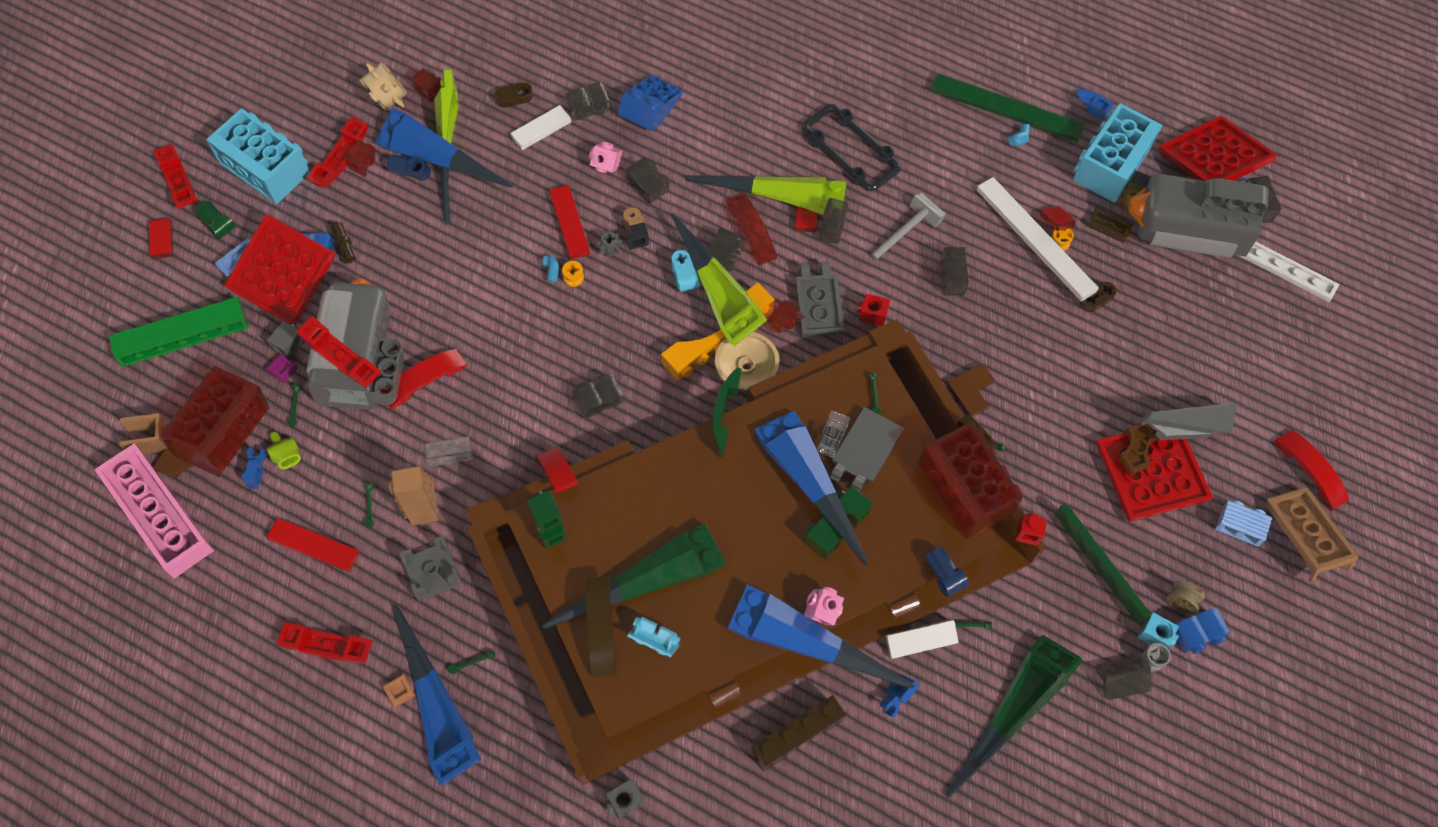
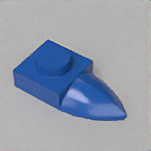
M1084 89L1076 90L1079 99L1087 106L1086 111L1102 121L1114 107L1113 102L1098 93Z

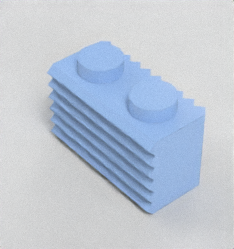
M1228 500L1221 508L1215 530L1251 545L1260 546L1267 538L1272 517L1267 516L1260 509L1247 508L1240 501Z

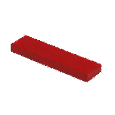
M569 185L550 189L551 199L570 260L590 255Z
M277 518L266 537L271 542L346 572H350L360 553L357 549Z

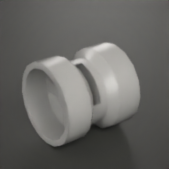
M1155 643L1141 654L1140 661L1146 670L1155 672L1169 663L1171 654L1165 645Z

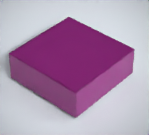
M282 354L266 368L268 373L282 383L298 369L296 364Z

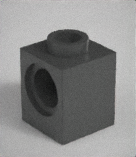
M284 321L267 340L273 351L284 355L289 360L305 343L296 333L299 327L295 324L289 325Z
M633 779L628 780L606 794L609 800L605 802L612 816L617 814L619 819L645 804ZM622 794H626L631 798L626 806L617 804V799Z

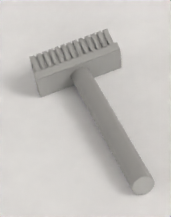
M923 193L915 195L910 207L917 214L871 254L872 258L875 260L880 258L923 218L935 228L942 222L946 213L938 208L936 204L934 205Z

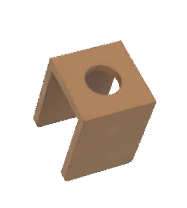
M159 413L120 418V423L130 433L155 430V437L120 441L119 446L123 450L134 443L144 454L163 452L165 449L169 450V424Z

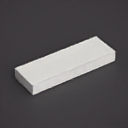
M559 105L513 131L511 138L521 150H524L571 123V118Z
M953 619L885 635L889 655L892 659L959 643Z

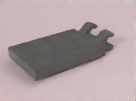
M821 262V275L810 276L809 263H800V277H796L795 282L802 337L844 334L837 274H831L830 262Z
M864 407L832 460V464L836 465V467L832 471L830 479L839 483L844 472L847 471L856 476L852 486L860 492L865 482L872 485L904 428Z

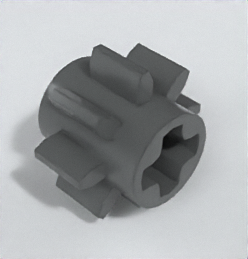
M610 230L600 234V240L596 241L597 248H600V254H605L609 257L619 254V247H623L622 240H619V234H614Z

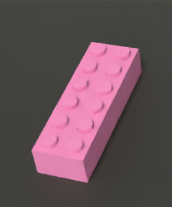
M135 443L94 469L161 566L174 579L214 551L152 463Z

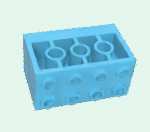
M1121 103L1116 110L1111 109L1106 118L1108 121L1102 122L1097 131L1099 134L1092 137L1088 144V149H1084L1080 155V161L1074 169L1076 175L1073 181L1116 203L1131 180L1135 170L1138 169L1150 151L1163 126Z
M242 108L206 139L220 165L276 205L310 173L307 166L308 162L303 157V150L298 144H292L282 133H276L268 123H262L252 112L248 113Z

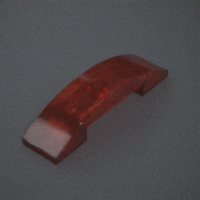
M744 193L726 199V204L731 214L737 218L750 243V250L758 266L777 259V254L768 231L750 199Z

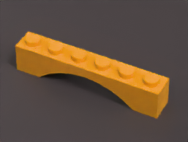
M756 283L746 291L758 304L765 317H768L773 312L775 299L759 283ZM719 330L700 340L676 342L661 354V364L677 381L683 377L686 378L693 372V369L699 365H704L716 353L719 345L726 339V336L722 330Z

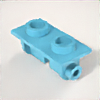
M636 617L633 623L635 627L627 635V637L634 639L637 643L646 645L656 650L659 654L669 657L677 650L681 639L677 636L676 632L662 626L658 633L655 632L657 624L644 617Z

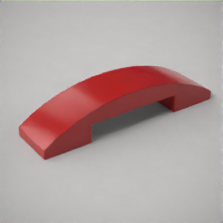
M351 116L340 131L342 134L340 140L322 164L316 163L306 179L322 188L327 187L336 180L359 150L367 133L368 124Z
M170 144L154 150V155L165 176L177 209L198 202L174 145Z
M313 316L296 331L314 351L362 387L367 388L381 374L380 369L366 358L362 359L330 334L329 329Z
M453 349L434 355L403 372L400 378L397 399L394 403L389 404L390 408L394 409L410 400L412 393L446 374L450 377L467 367L458 351ZM385 389L381 393H388L391 390Z
M1290 430L1274 440L1287 458L1292 456L1320 489L1317 493L1331 511L1350 499L1333 467L1303 436Z
M557 446L535 455L541 468L543 467L556 493L578 484L569 464Z
M284 622L276 645L321 658L366 664L373 641L351 635L345 637L310 630L306 626Z

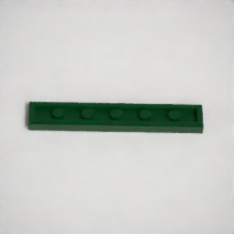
M1065 503L1060 506L1054 514L1135 622L1138 625L1151 616L1150 611L1069 505Z

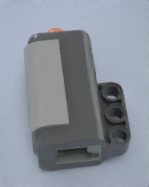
M1156 174L1149 179L1144 189L1131 197L1128 212L1138 221L1137 235L1141 239L1149 241V245L1231 258L1232 255L1246 257L1261 233L1263 216L1268 209L1269 189L1263 185L1219 178L1204 181Z
M355 279L350 283L334 282L329 285L327 291L322 293L317 320L329 329L330 334L362 359L366 358L380 369L381 374L367 388H364L341 373L334 365L311 348L307 365V374L309 376L308 388L313 400L319 405L370 410L374 404L389 405L397 399L404 361L403 349L398 340L386 338L390 308L385 291L379 286L371 285L365 279ZM390 351H397L394 354H389ZM388 370H394L390 374L385 373ZM385 389L391 390L388 393H381Z

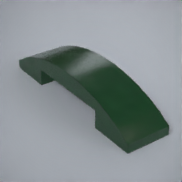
M738 367L723 383L714 407L713 438L719 457H724L728 439V428L721 427L728 396L737 398L742 368Z

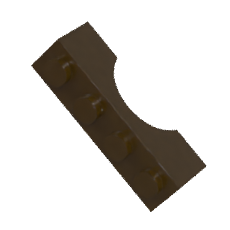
M834 695L752 745L751 752L765 772L807 741L826 733L842 723L846 713Z

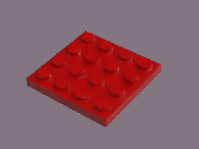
M1222 115L1158 147L1160 154L1193 179L1204 181L1214 178L1236 181L1276 161L1277 157L1275 152Z
M266 214L224 286L289 325H296L337 254Z
M1127 433L1099 439L1095 443L1128 522L1198 505L1213 499L1187 439L1160 440L1158 438L1148 449V458L1151 463L1149 468L1130 476L1118 458L1128 448L1129 438Z

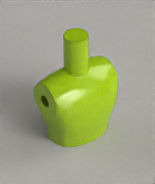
M277 432L271 433L270 439L273 444L266 449L271 461L280 469H288L299 463L301 457L293 437L282 440Z

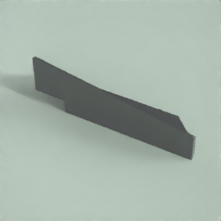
M1230 403L1151 412L1139 420L1141 425L1148 424L1155 429V436L1160 440L1208 438L1213 435L1212 431L1225 434L1232 431L1237 404Z

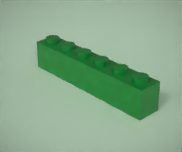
M238 297L225 299L216 304L205 305L193 311H185L180 315L170 318H162L160 321L150 324H142L137 328L127 331H120L117 334L110 335L109 338L115 360L121 367H125L248 329L249 325L244 307Z

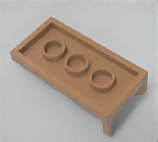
M1307 487L1267 499L1266 507L1310 568L1309 582L1315 581L1318 573L1337 567L1345 570H1351L1354 567L1359 556Z

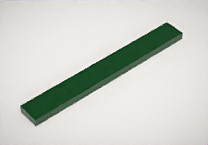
M939 73L931 88V92L1023 124H1028L1034 128L1078 142L1085 125L1082 122Z

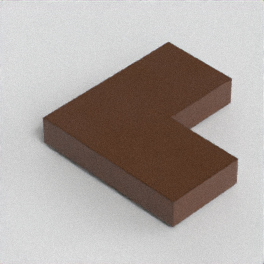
M983 363L949 380L947 386L966 414L974 417L989 408L979 390L993 384L995 379Z

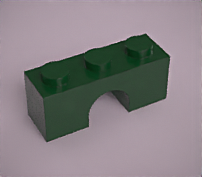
M853 486L847 492L843 490L838 495L850 524L856 528L871 512L873 503ZM821 514L820 517L822 519L817 524L813 522L805 531L807 534L805 543L827 560L840 546L843 538L825 516Z
M550 491L537 492L532 495L527 502L534 525L545 549L567 540L566 532L562 526L561 514Z

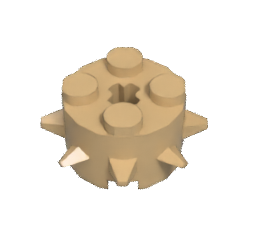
M382 62L376 67L367 63L369 72L360 79V82L365 88L370 89L369 95L375 102L379 101V104L385 111L395 103L404 107L401 99L407 92L399 80H396L390 73L391 71Z

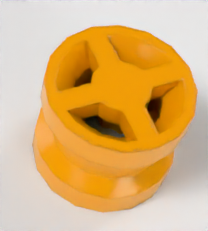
M1058 226L1055 228L1051 238L1065 251L1069 248L1074 234L1067 226Z
M569 261L564 264L562 273L566 285L570 287L581 285L584 281L582 265L577 261Z

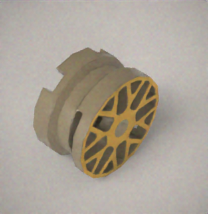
M1175 581L1172 586V593L1167 596V602L1181 612L1196 614L1199 611L1198 605L1203 602L1205 594L1202 590L1200 592L1197 591V586L1185 581V584H1181V581Z

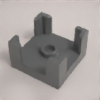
M444 536L433 539L435 546L413 554L411 549L399 553L411 580L413 593L419 602L462 585Z

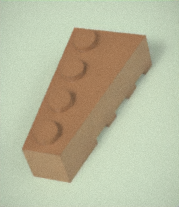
M420 466L392 471L393 480H389L390 492L394 494L396 503H399L400 511H403L404 518H408L411 525L439 521L434 480Z

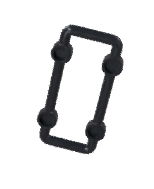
M828 104L802 124V131L809 137V144L826 152L850 175L849 180L854 185H861L868 191H875L901 171V163L894 157L892 147L888 145L882 147L853 120V113L849 109L841 110L835 104ZM833 112L837 116V122L840 126L850 127L878 153V160L881 163H889L893 168L875 182L870 183L865 178L866 173L863 168L851 166L825 142V135L821 130L813 131L810 127L828 113Z

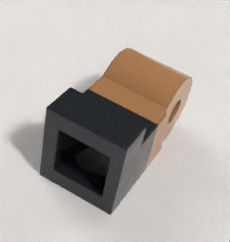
M634 207L627 208L623 213L624 227L630 232L627 233L629 249L648 246L649 234L641 212Z

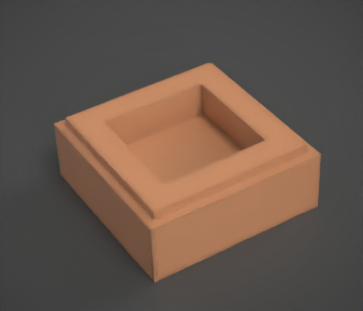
M404 674L382 686L394 708L416 696Z

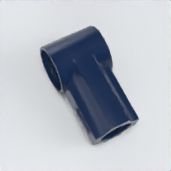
M393 154L388 159V171L391 173L415 177L419 181H425L431 175L430 167L420 157L409 158Z
M938 547L925 556L927 563L937 577L938 587L944 596L948 597L969 585L964 572L960 568H956L943 547Z

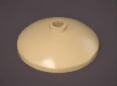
M752 332L735 347L730 344L727 338L723 340L716 351L715 367L723 382L737 367L742 368L738 390L748 391V387L777 374L779 354L774 344L768 338ZM749 366L750 369L745 370L743 367Z

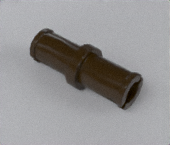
M334 223V226L331 225L330 228L336 240L335 246L339 249L343 262L346 264L352 263L353 260H356L351 247L352 241L350 237H347L343 223Z

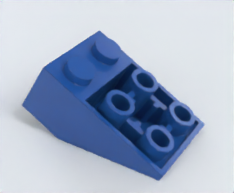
M650 75L623 93L618 115L652 131L663 122L684 91L678 89L674 84H668L659 77Z

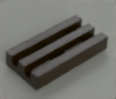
M1098 208L1095 209L1087 224V227L1122 243L1125 242L1133 224Z

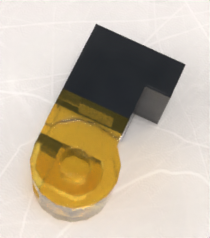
M1135 170L1121 200L1123 209L1128 211L1131 197L1144 189L1152 176Z

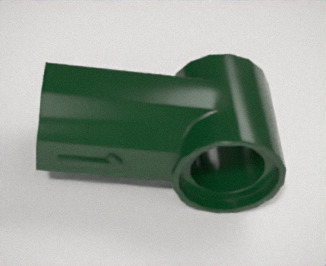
M202 201L197 205L196 214L207 224L208 229L218 240L236 228L230 218L225 213L222 214L210 201Z

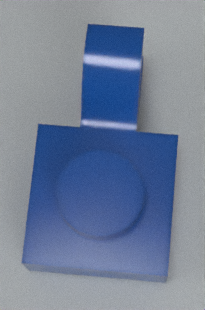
M249 448L247 456L250 460H248L247 467L243 469L242 479L249 489L258 490L264 470L262 465L267 457V453L264 449H261L260 454L254 456V449Z
M900 673L898 674L899 676L912 683L915 687L910 689L891 683L885 690L888 696L881 701L880 707L887 710L886 715L892 718L897 715L900 702L906 704L919 687L915 680Z

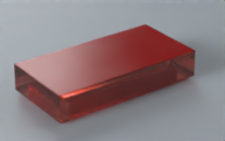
M797 206L796 232L816 233L817 213Z
M1060 206L1040 209V216L1056 231L1076 227V220Z
M170 218L149 221L150 257L152 260L174 257L173 226Z

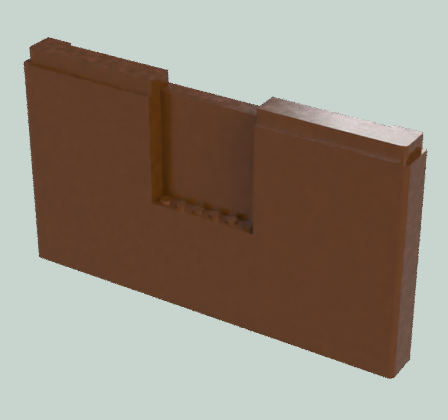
M898 319L869 331V334L748 387V403L724 413L721 427L728 428V439L724 457H719L713 438V419L636 453L629 440L575 463L570 468L578 484L559 493H556L549 477L546 476L501 497L497 495L466 509L472 526L467 528L581 785L588 784L830 664V662L749 640L728 630V624L747 584L768 595H773L803 615L808 606L807 598L813 592V589H823L826 586L836 590V595L844 598L842 603V613L837 618L835 625H823L816 621L814 622L859 650L885 637L886 634L893 633L1033 564L1046 547L1042 541L1038 546L1015 541L1018 519L1022 518L1025 513L988 454H981L959 431L957 422L964 415L912 332H905ZM876 373L878 407L881 409L880 415L904 429L872 485L865 482L860 490V493L870 500L873 506L871 512L856 528L852 524L851 526L868 560L867 565L862 563L844 539H842L840 546L825 560L805 543L807 535L805 531L813 522L817 524L822 519L820 517L822 513L764 450L755 435V429L795 411L802 424L806 426L830 478L832 471L836 467V465L832 464V460L864 407L871 411L874 408L872 384L869 374ZM826 426L832 427L830 429L832 431H829L830 433L828 434L835 437L833 434H836L837 430L843 432L835 451L818 446ZM845 471L839 483L831 480L837 495L843 490L847 492L856 476ZM549 490L561 514L562 526L566 532L567 540L545 549L534 525L527 500L537 492ZM703 523L707 525L726 561V566L707 576L611 605L617 674L592 676L586 614L549 628L543 627L546 622L586 597V579L610 577V580H612L681 533H686ZM938 547L945 549L956 568H960L964 572L969 583L967 587L948 597L944 596L939 589L937 577L925 559L927 554ZM636 617H644L656 623L655 632L657 633L661 626L677 633V636L681 639L679 647L671 657L659 654L656 650L627 637L629 632L635 627L633 623Z

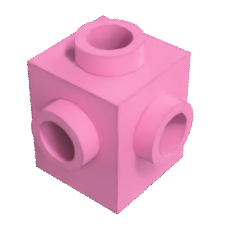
M608 142L597 144L590 151V165L596 167V170L600 172H614L619 168L623 150L614 148L613 144Z
M826 586L823 589H813V592L807 598L808 606L804 616L823 625H835L837 618L842 613L844 598L836 595V590Z

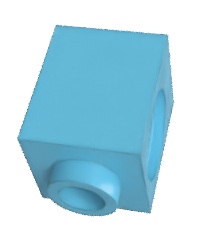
M1153 612L1145 620L1137 638L1149 645L1160 643L1167 648L1169 646L1173 647L1179 636L1176 634L1179 626ZM1156 629L1163 632L1164 638L1156 633Z

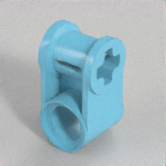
M684 250L674 252L672 255V271L679 292L700 287L699 277L694 269L690 255Z

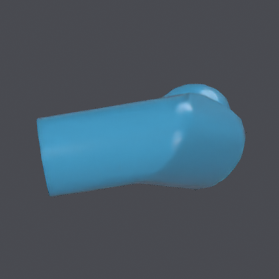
M1022 124L1019 133L1009 136V145L1021 146L1026 144L1029 139L1030 125Z
M545 255L542 264L545 267L549 266L547 281L557 282L559 273L557 259L553 255Z

